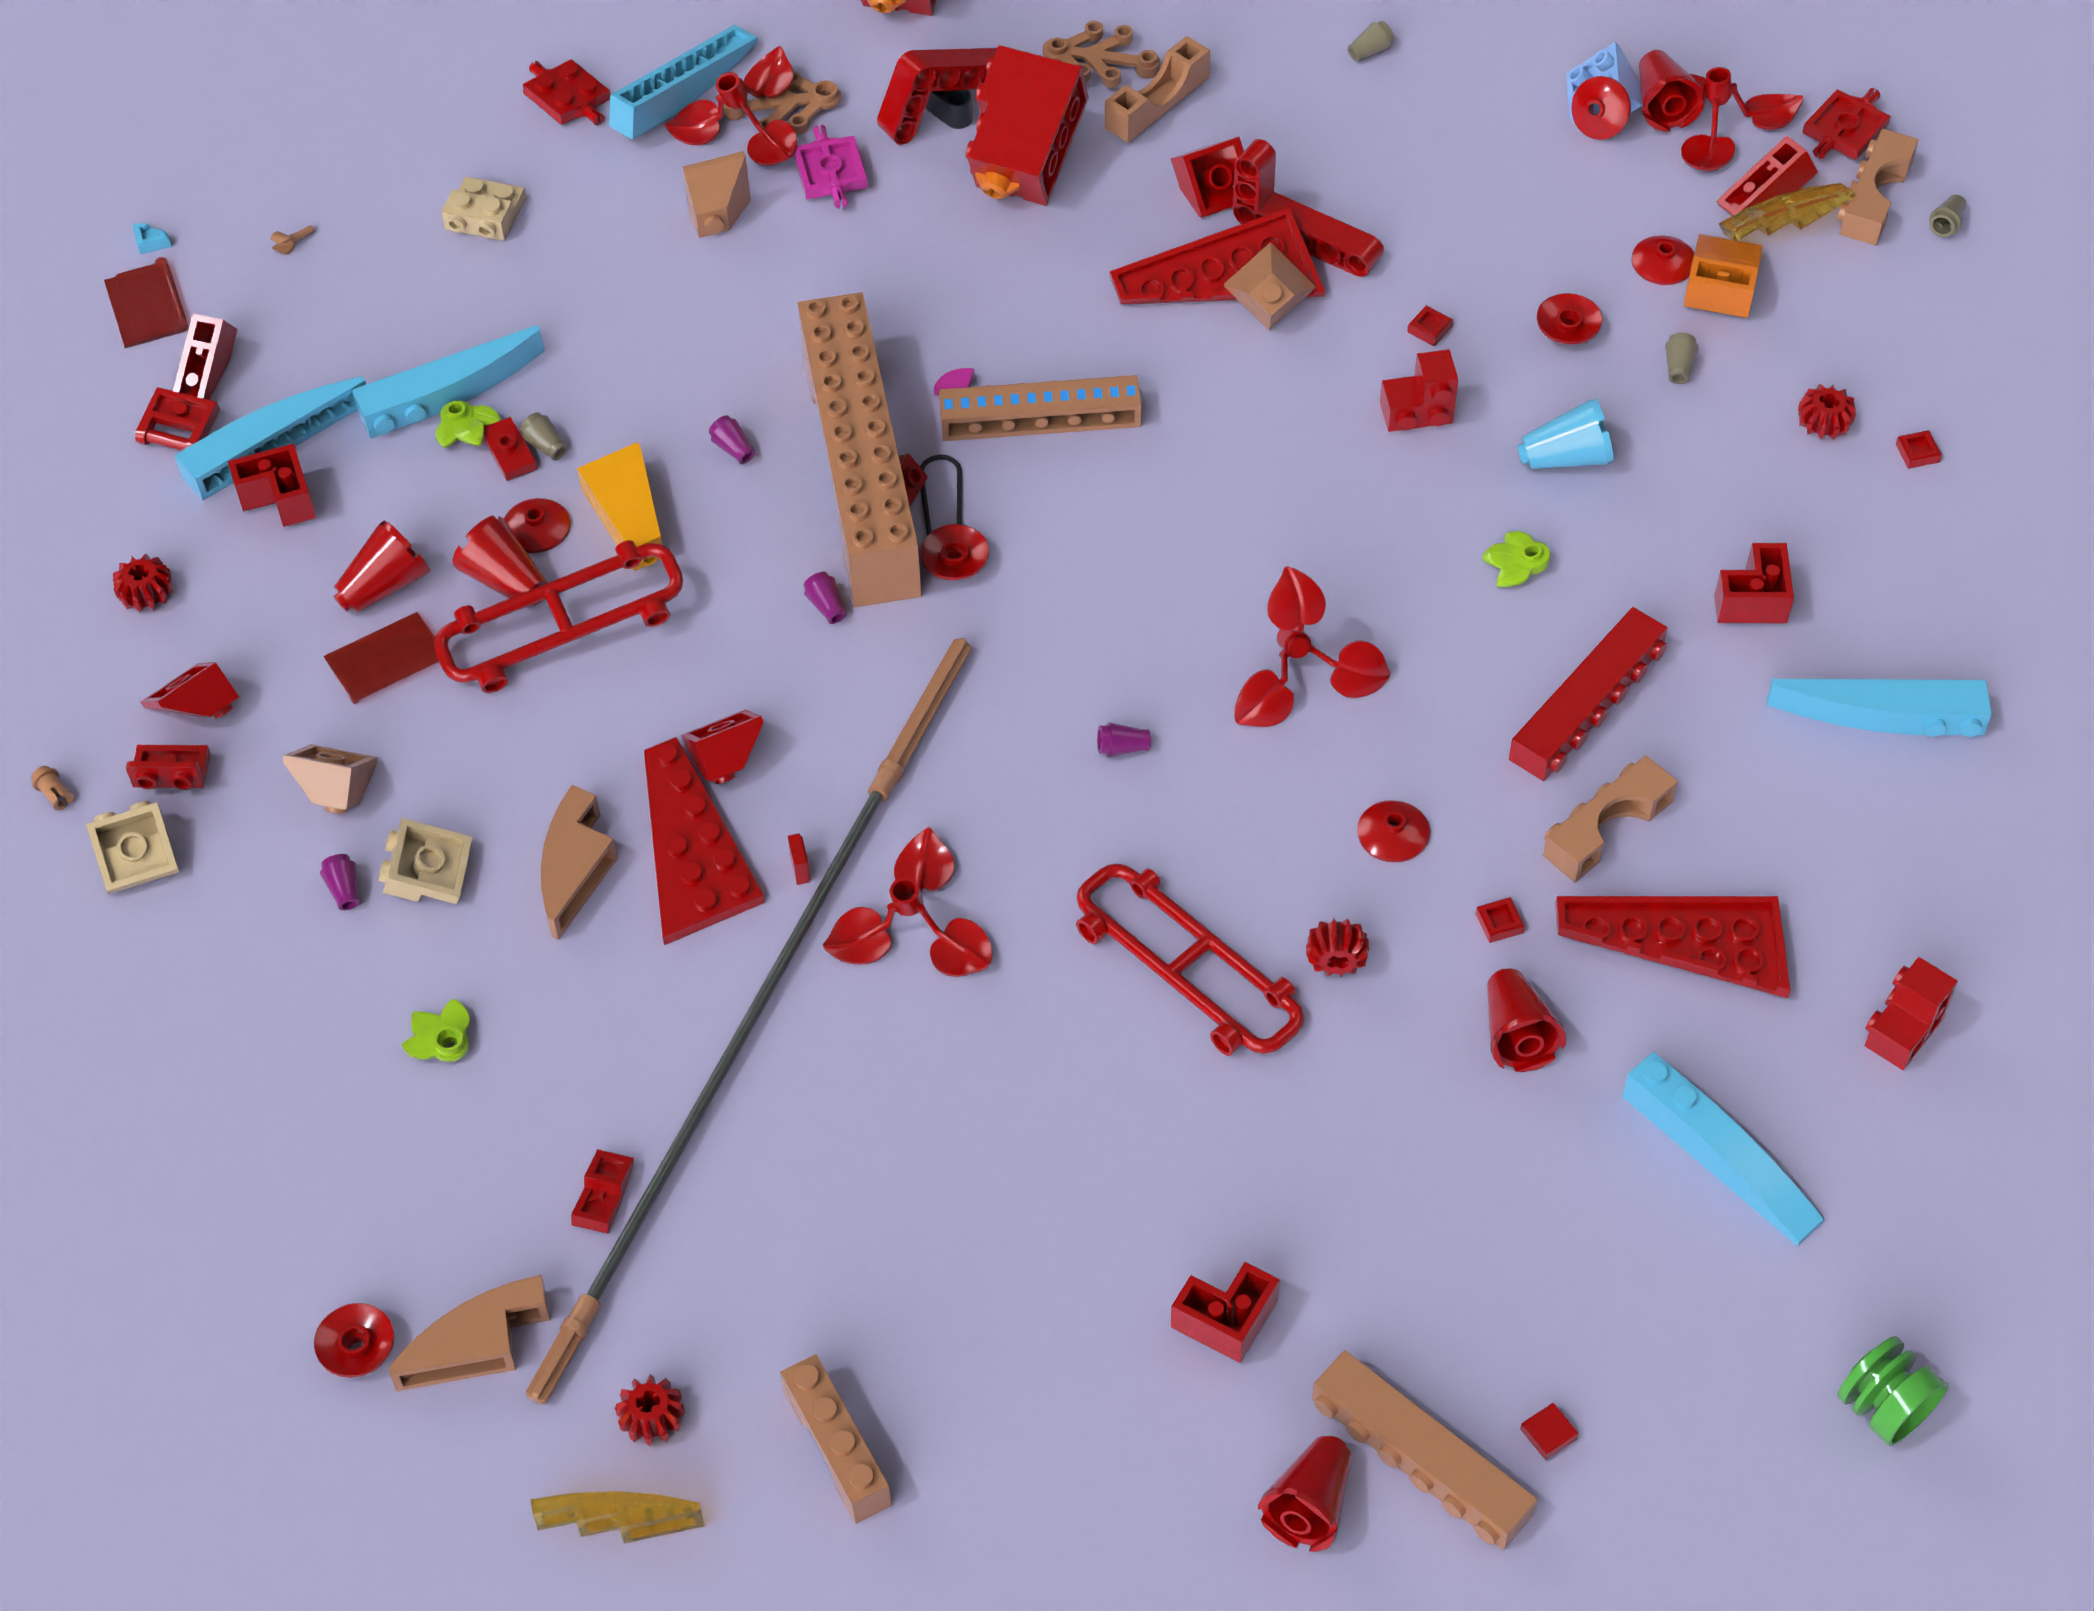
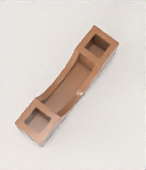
M1188 36L1183 38L1166 52L1159 72L1145 88L1135 91L1129 86L1124 85L1105 101V129L1127 143L1133 140L1209 78L1210 49Z
M1883 128L1877 140L1871 139L1865 156L1869 159L1868 161H1861L1856 175L1859 181H1852L1847 195V199L1850 202H1843L1837 218V220L1842 221L1839 235L1877 245L1886 225L1891 201L1886 199L1877 188L1888 183H1904L1913 163L1919 139Z
M1646 755L1636 764L1629 763L1615 781L1611 784L1608 782L1603 784L1593 799L1586 804L1580 803L1577 805L1566 821L1562 824H1554L1547 831L1544 838L1546 842L1543 857L1574 883L1600 863L1604 841L1598 829L1607 821L1618 817H1636L1648 822L1651 821L1674 801L1678 781Z
M817 1354L780 1371L784 1394L801 1425L804 1424L817 1443L830 1470L836 1489L854 1523L856 1524L892 1506L889 1485Z

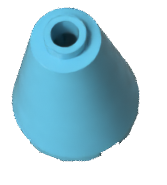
M1596 398L1587 400L1522 436V444L1517 445L1521 463H1528L1530 469L1607 465L1614 461L1609 432L1606 431L1603 423L1605 418Z

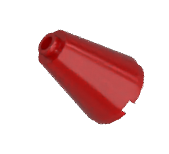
M1653 50L1645 54L1639 63L1642 112L1646 122L1654 129L1663 132L1671 131L1670 128L1680 126V128L1688 126L1697 119L1704 107V93L1701 85L1664 51Z
M494 515L489 516L474 526L465 536L470 541L464 549L458 545L452 558L453 566L458 571L509 599L547 584L546 579L512 529L500 516H498V519ZM539 601V602H537V603H534V604H532V605H533V606H536V605H538L541 601Z
M383 520L378 524L334 585L337 593L333 598L346 612L351 608L355 612H359L424 577L431 570L420 554L416 555L407 539L388 521Z
M1508 968L1495 972L1487 982L1490 1049L1493 1059L1499 1067L1505 1069L1504 1065L1514 1068L1515 1072L1537 1070L1551 1063L1556 1058L1554 1054L1560 1045L1563 1049L1566 1044V1033L1563 1025L1520 971Z
M1320 1436L1316 1438L1263 1494L1258 1504V1510L1261 1509L1263 1512L1260 1520L1263 1526L1275 1538L1286 1545L1297 1548L1299 1543L1311 1545L1309 1551L1317 1552L1327 1549L1337 1535L1352 1458L1351 1452L1344 1441L1335 1436Z

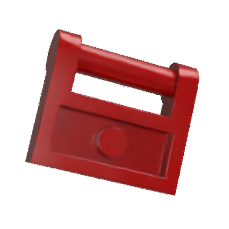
M157 387L136 429L135 440L137 443L144 445L154 443L183 451L185 448L208 436L220 411V407L216 401ZM157 423L192 433L189 438L157 431L154 428Z

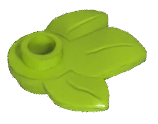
M452 401L442 407L440 411L441 423L438 425L435 435L438 443L443 448L449 447L457 439L471 445L481 446L484 438V427L501 421L500 416L494 409L485 405L471 406L465 401Z
M1522 531L1505 533L1504 543L1490 546L1482 555L1484 562L1500 568L1497 578L1498 587H1511L1526 582L1531 574L1543 572L1548 567L1551 559L1550 550L1547 545L1542 542L1533 541L1529 534Z
M451 999L443 1008L441 1016L428 1012L413 1011L411 1015V1028L414 1036L401 1044L403 1050L412 1058L420 1060L436 1057L444 1062H453L461 1059L469 1049V1039L466 1031L470 1024V1018L467 1010L459 1001ZM448 1044H456L453 1047L445 1048Z

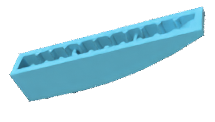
M733 25L610 95L609 126L633 140L674 116L714 86L722 74L729 72L757 43V37Z
M538 325L352 389L357 412L369 437L373 438L440 414L442 407L447 403L457 400L466 402L516 373L544 352L540 328Z
M357 377L315 388L260 408L229 423L174 455L181 477L202 500H205L234 483L228 461L293 443L294 446H297L357 411L352 389L366 385V380L363 377Z
M1772 679L1766 699L1768 706L1839 726L1875 732L1927 735L1931 737L1940 735H1963L1965 737L1985 735L1992 715L1986 680Z
M1654 1051L1628 1073L1622 1097L1796 1246L1823 1223L1824 1218L1772 1158L1719 1106Z

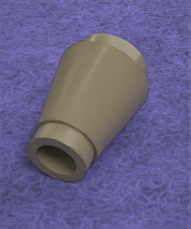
M1384 21L1372 22L1347 47L1348 53L1354 61L1358 62L1361 59L1389 49L1390 44L1394 42L1393 32Z
M1950 196L1930 214V228L1934 234L1940 237H1948L1958 232L1966 208V200L1962 196Z
M1675 333L1670 336L1669 341L1665 344L1669 380L1675 384H1684L1689 380L1698 351V344L1695 337L1691 334Z
M535 412L522 422L520 426V431L523 434L522 437L552 460H558L566 453L568 447L548 416Z

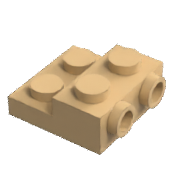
M465 176L459 190L452 189L441 211L445 230L505 241L526 198L525 188Z
M150 801L139 802L129 807L130 811L116 815L115 812H106L94 817V822L86 824L108 894L179 873L161 808L157 802L152 804Z
M402 818L397 831L390 830L387 837L385 851L391 852L390 861L383 860L378 876V881L384 882L382 893L416 902L423 895L457 904L461 895L472 836Z

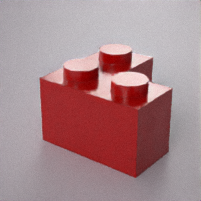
M1450 349L1417 353L1414 376L1382 380L1380 405L1388 432L1453 423L1459 379Z
M294 443L228 461L243 511L276 503L283 527L316 518Z
M1752 543L1746 570H1720L1714 595L1717 623L1788 622L1794 594L1787 543Z
M1920 957L1915 960L1910 968L1904 965L1892 982L1895 988L1891 991L1885 1002L1887 1005L1886 1009L1882 1013L1878 1010L1875 1011L1866 1024L1865 1029L1869 1031L1864 1046L1901 1070H1904L1943 1021L1958 980Z
M1244 1262L1226 1292L1190 1275L1171 1306V1328L1241 1363L1278 1302L1280 1279L1247 1262Z

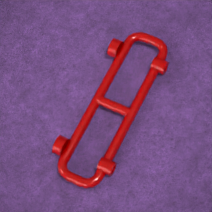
M626 540L615 547L616 556L477 612H475L471 605L462 606L454 612L456 620L442 627L435 637V653L442 670L447 677L456 682L467 683L478 680L483 692L493 693L501 690L508 684V678L504 671L505 668L637 614L641 615L647 627L661 625L670 617L666 603L677 597L682 590L684 582L682 571L675 556L669 548L662 544L648 543L636 547L634 541ZM653 556L661 559L670 579L666 588L572 625L559 593L618 569L634 568L645 558ZM546 599L560 630L559 632L467 669H461L456 666L448 648V642L453 636L460 633H474L482 624Z
M1110 864L1099 869L1083 882L1076 896L1078 907L1085 914L1076 922L1081 936L1087 942L1096 944L1108 933L1219 1026L1210 1033V1038L1214 1046L1221 1053L1230 1056L1242 1045L1256 1053H1272L1282 1048L1301 1030L1305 1017L1302 1007L1292 998L1296 993L1292 983L1284 977H1280L1275 983L1171 900L1158 889L1161 881L1153 870L1147 868L1139 874L1127 865ZM1121 878L1130 884L1132 891L1139 898H1147L1194 936L1197 941L1168 965L1095 905L1091 900V895L1110 879ZM1210 949L1264 993L1266 1000L1274 1008L1281 1007L1290 1017L1289 1021L1270 1038H1258L1185 979L1181 973Z

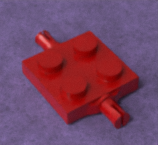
M570 59L551 70L546 69L538 61L530 64L529 71L537 77L523 83V94L559 124L563 125L572 119L587 117L596 126L604 121V115L597 111L596 108L610 100V90L575 61Z
M1870 88L1862 98L1850 96L1836 89L1804 123L1802 133L1820 142L1813 149L1815 157L1819 155V159H1823L1831 149H1835L1854 160H1857L1868 148L1871 139L1875 140L1879 136L1882 128L1885 129L1889 125L1891 118L1890 115L1878 110L1873 105L1880 98V92L1877 89L1874 92L1875 88Z

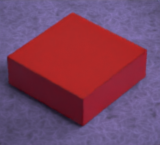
M1426 305L1408 324L1407 332L1435 346L1452 328L1453 319Z
M1929 430L1897 437L1896 446L1908 469L1940 462L1942 454Z
M800 833L788 835L789 852L796 884L809 883V880H811L809 863L802 835L800 836Z
M1511 897L1476 907L1475 914L1489 943L1524 933L1525 926Z
M1551 1403L1521 1423L1520 1427L1523 1434L1545 1460L1574 1442L1579 1434L1554 1403Z

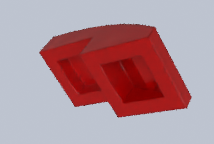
M597 1149L584 1175V1189L571 1213V1225L606 1234L609 1233L627 1188L634 1164L633 1157Z

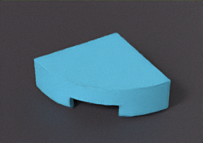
M146 223L133 224L140 254L172 247L169 236L164 230L152 228Z

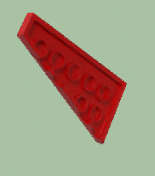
M1290 207L1109 271V277L1120 304L1237 300L1224 287V283L1271 242L1316 286L1307 297L1325 296V289Z
M1556 896L1555 911L1557 934L1559 936L1784 998L1789 997L1790 983L1778 896Z

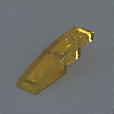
M1842 183L1808 187L1778 195L1748 207L1720 222L1719 225L1723 234L1735 242L1757 229L1769 236L1789 223L1801 230L1856 197L1852 189Z
M621 1491L581 1492L530 1499L532 1514L538 1531L577 1523L581 1537L620 1529L625 1544L705 1527L699 1502L659 1494Z

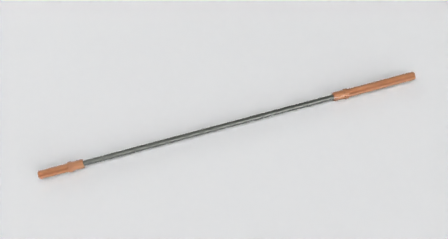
M954 639L888 756L881 762L878 773L868 789L870 795L589 1291L587 1294L580 1295L569 1316L562 1322L558 1336L526 1390V1396L537 1404L547 1403L580 1342L584 1341L589 1333V1327L601 1307L600 1297L880 802L888 799L894 786L902 778L904 768L968 657L971 645L965 639Z

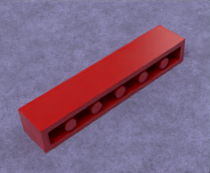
M1632 607L1512 738L1509 760L1543 782L1553 771L1558 773L1566 763L1568 754L1573 748L1578 750L1584 744L1590 729L1593 726L1598 728L1603 723L1608 714V709L1613 704L1619 705L1628 692V687L1633 681L1635 683L1640 682L1651 661H1658L1663 656L1668 645L1665 642L1668 627Z

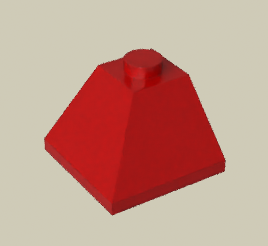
M1240 137L1231 138L1170 158L1179 188L1200 218L1233 207L1235 162L1244 152Z
M208 662L197 663L140 703L144 708L198 717L214 716L217 719L233 709L231 703L238 699L239 696L217 663Z
M745 709L682 734L681 737L702 777L709 782L715 781V784H721L735 778L734 772L744 768L764 721L761 715Z

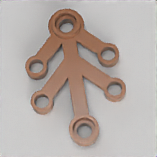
M1098 21L1086 23L1085 31L1068 39L1052 38L1043 45L1044 57L1081 66L1085 83L1091 78L1092 68L1102 78L1104 86L1109 88L1119 86L1121 83L1120 70L1116 67H1108L1105 63L1135 67L1137 75L1145 79L1154 78L1160 70V59L1154 51L1144 50L1139 55L1110 51L1121 45L1126 46L1132 43L1133 29L1128 25L1118 26L1115 29L1114 36L1088 48L1080 46L1089 41H1099L1103 37V25ZM1075 59L1085 60L1088 64L1078 63Z
M793 71L794 80L787 91L773 98L747 100L746 104L752 112L776 109L768 117L759 121L764 129L771 121L776 119L784 120L798 106L807 105L799 114H794L789 119V124L793 127L796 134L801 135L808 131V121L821 109H830L840 103L841 92L832 81L824 80L814 84L801 77L798 72ZM800 89L805 93L796 94L793 91ZM724 103V115L729 120H739L743 117L745 111L742 107L733 109Z

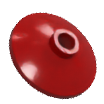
M1596 76L1589 78L1577 88L1573 95L1571 112L1574 123L1584 135L1592 139L1603 140L1616 136L1624 129L1630 117L1631 104L1628 93L1617 80L1611 77ZM1595 103L1600 107L1598 114H1595L1593 111Z
M1652 236L1640 241L1635 246L1631 262L1636 273L1643 279L1659 285H1674L1689 278L1694 251L1688 244L1675 237Z
M1562 293L1551 296L1541 303L1537 311L1536 320L1541 332L1553 341L1563 344H1580L1591 340L1598 334L1602 325V314L1598 306L1590 299L1578 294Z
M545 498L522 501L513 506L504 517V520L527 553H540L555 548L563 542L570 530V519L565 508L559 503Z
M950 524L930 532L922 542L920 554L923 565L931 574L946 580H961L977 574L985 566L989 557V547L985 537L976 529L961 524Z
M1389 800L1376 803L1364 811L1358 822L1357 835L1360 844L1371 856L1386 862H1404L1415 858L1425 849L1429 841L1430 828L1426 817L1416 807L1402 801Z
M364 1303L347 1304L329 1313L318 1326L314 1337V1350L320 1364L330 1373L347 1378L360 1377L376 1370L386 1361L394 1345V1330L387 1315L377 1307ZM357 1342L363 1343L360 1348L350 1350L353 1344Z

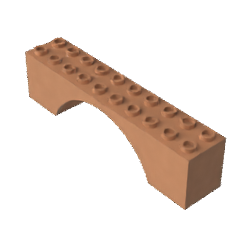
M863 292L797 302L803 357L812 402L817 405L823 430L853 606L856 608L922 597L918 543Z

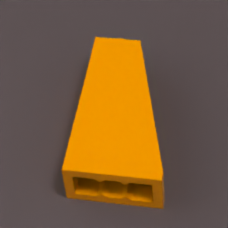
M638 442L577 468L582 492L616 545L626 540L634 541L636 547L648 543L662 544L641 446ZM653 556L645 558L638 566L632 569L636 571L642 567L650 566L660 559Z

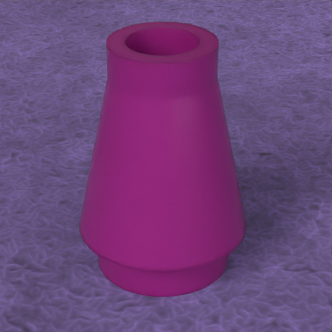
M728 415L718 418L710 426L709 434L711 435V441L734 457L740 464H745L753 458L755 450L750 445L736 419H731Z
M824 571L811 575L803 584L806 598L822 613L829 624H836L842 621L847 613L843 607L835 578L829 576Z
M1108 722L1107 725H1099L1097 749L1099 754L1113 757L1137 751H1149L1151 736L1149 729H1138Z
M335 854L327 857L321 863L320 875L334 897L338 909L345 911L357 907L360 901L357 892L355 862L350 860L347 854Z

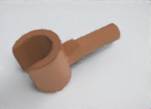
M310 225L289 236L276 231L271 235V240L277 242L272 249L288 255L293 251L298 240L314 233L315 230Z

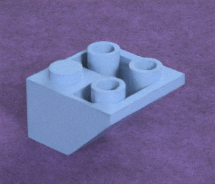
M1616 42L1600 50L1596 55L1581 65L1574 67L1566 74L1569 116L1572 120L1571 103L1575 91L1584 81L1596 76L1611 77L1625 88L1630 99V113L1642 106L1640 82ZM1596 103L1593 105L1595 114H1598L1600 111V107Z

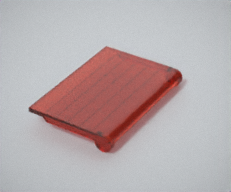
M165 257L157 258L155 264L118 273L115 277L104 280L125 349L188 330L189 325Z
M418 612L323 656L353 705L358 703V700L439 662L434 648L435 636Z

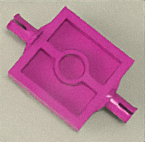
M816 125L813 128L816 140L809 144L797 146L794 153L806 199L832 195L835 207L841 209L840 201L842 208L848 204L844 192L868 188L865 170L854 136L828 138L826 127L820 125L819 131V127Z

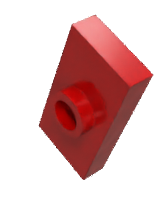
M511 417L484 427L483 439L506 481L537 469L536 461Z

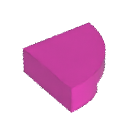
M960 368L944 374L934 385V395L939 396V389L971 387L974 379V369Z

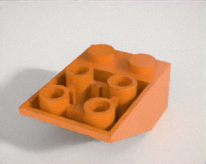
M1699 234L1683 306L1748 318L1763 245Z

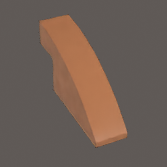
M571 785L553 816L544 842L541 861V889L544 907L552 937L558 940L618 859L614 839L591 829L601 816L596 795L574 785Z
M542 1275L513 1281L488 1290L460 1304L436 1320L419 1334L390 1365V1376L396 1391L516 1370L511 1327L550 1320L547 1292Z

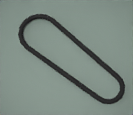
M938 454L930 456L920 465L923 471L928 463L939 459L950 461L956 466L957 524L962 525V469L960 463L948 455ZM924 484L921 488V495L924 509L926 532L928 535L932 531L930 524L926 487Z

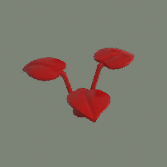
M779 45L761 58L746 74L744 82L736 73L727 72L722 74L715 84L719 95L716 96L718 107L714 102L706 99L695 101L687 105L677 116L664 124L667 131L682 143L689 145L706 144L717 137L721 131L718 120L724 117L725 103L726 106L733 109L742 107L755 128L759 131V133L750 138L747 144V152L752 161L759 165H774L791 158L798 145L797 135L793 127L786 121L776 119L771 121L764 129L746 104L747 92L756 98H760L762 94L773 98L787 91L793 83V68L783 48Z
M1723 67L1712 68L1706 73V78L1690 74L1702 87L1704 93L1703 101L1705 102L1707 98L1713 105L1711 136L1699 134L1685 140L1681 147L1682 159L1692 168L1702 171L1720 169L1732 160L1735 153L1733 140L1729 137H1716L1718 108L1725 105L1732 94L1744 116L1752 117L1754 126L1767 130L1780 129L1787 126L1794 119L1802 105L1803 95L1762 94L1750 98L1744 104L1737 91V84L1731 83V72Z
M1284 567L1281 577L1273 588L1267 603L1268 617L1280 629L1277 633V643L1283 649L1279 653L1281 657V678L1279 680L1272 670L1264 669L1253 674L1245 682L1236 700L1234 720L1239 725L1269 727L1281 723L1289 716L1294 703L1292 691L1284 686L1288 681L1289 657L1299 659L1310 652L1335 667L1336 669L1330 677L1331 686L1341 695L1351 698L1364 697L1376 692L1390 677V670L1382 652L1368 641L1357 640L1344 646L1339 653V661L1332 659L1311 644L1309 636L1303 631L1304 624L1313 625L1322 619L1326 608V600L1320 587L1308 575L1295 568Z
M930 827L917 834L905 846L894 865L895 881L889 889L892 903L887 905L888 913L885 921L882 923L879 913L871 908H853L837 920L829 937L823 943L824 950L842 962L854 965L870 964L885 956L891 948V939L885 930L891 926L895 912L903 916H913L919 913L932 931L940 937L930 947L932 964L939 972L952 977L966 976L987 969L991 965L993 956L990 941L978 924L968 919L956 918L948 923L943 932L923 905L921 895L923 888L930 891L941 889L951 880L955 870L954 860L950 851Z

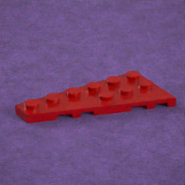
M677 737L645 749L644 758L662 938L664 945L761 905L764 903V896Z

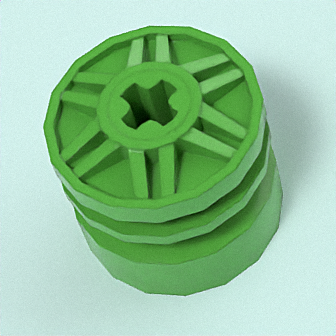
M1897 1336L1888 1338L1865 1354L1852 1368L1837 1393L1838 1398L1845 1405L1856 1401L1852 1410L1857 1416L1864 1415L1874 1408L1877 1409L1869 1423V1427L1888 1446L1896 1445L1914 1431L1937 1407L1949 1388L1948 1384L1929 1366H1923L1910 1374L1909 1371L1916 1360V1354L1912 1350L1902 1353L1904 1343Z

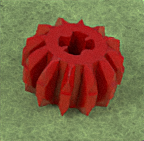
M1821 384L1816 389L1808 388L1798 406L1799 426L1806 427L1807 435L1817 433L1820 440L1825 435H1828L1833 440H1835L1838 434L1846 435L1856 416L1854 398L1847 396L1846 389L1836 390L1834 384L1830 388H1825Z
M145 553L141 559H135L131 555L130 562L128 564L119 563V571L113 573V590L116 598L122 601L127 610L133 607L139 613L145 607H150L154 610L156 603H166V595L173 593L172 575L169 568L163 564L159 557L151 559Z
M1333 918L1330 923L1321 921L1317 928L1310 929L1309 936L1307 937L1306 956L1308 957V962L1313 964L1314 971H1325L1326 976L1339 974L1342 977L1346 972L1356 974L1357 968L1366 966L1369 939H1367V933L1363 932L1361 924L1351 925L1349 919L1337 922Z
M651 1374L648 1376L645 1384H641L640 1381L634 1378L632 1381L633 1390L621 1389L620 1397L622 1402L617 1403L615 1406L616 1415L620 1417L618 1421L620 1430L623 1432L629 1431L630 1440L634 1443L643 1436L645 1443L651 1446L656 1436L667 1442L669 1438L667 1430L679 1431L681 1425L678 1418L684 1417L685 1414L684 1405L680 1403L682 1400L680 1390L677 1388L671 1389V1383L667 1378H664L658 1384H656L655 1377Z

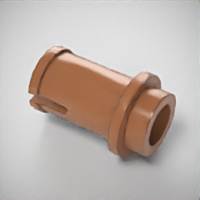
M46 765L37 768L31 776L33 788L41 791L55 810L65 809L66 806L59 799V796H62L70 805L74 800V795L58 778V771Z

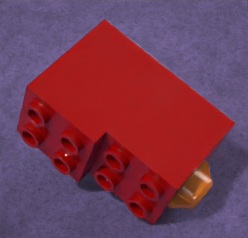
M999 45L995 56L991 55L986 67L987 76L984 83H980L976 90L975 99L980 107V115L976 125L977 134L974 141H969L965 157L968 159L970 173L973 175L976 187L981 188L987 196L994 199H1003L1007 196L1013 197L1015 195L1022 197L1023 200L1047 206L1089 99L1082 67Z

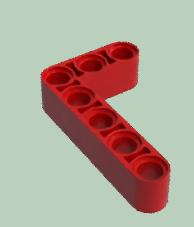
M997 48L932 49L905 52L898 59L877 116L878 126L896 144L903 145L910 142L917 132L931 91L977 90L978 85L985 81L988 60L991 55L995 56Z
M1255 139L1235 162L1233 214L1236 220L1243 224L1290 207L1310 256L1355 276L1363 277L1367 275L1384 253V246L1381 241L1369 233L1274 192L1276 152L1265 140Z

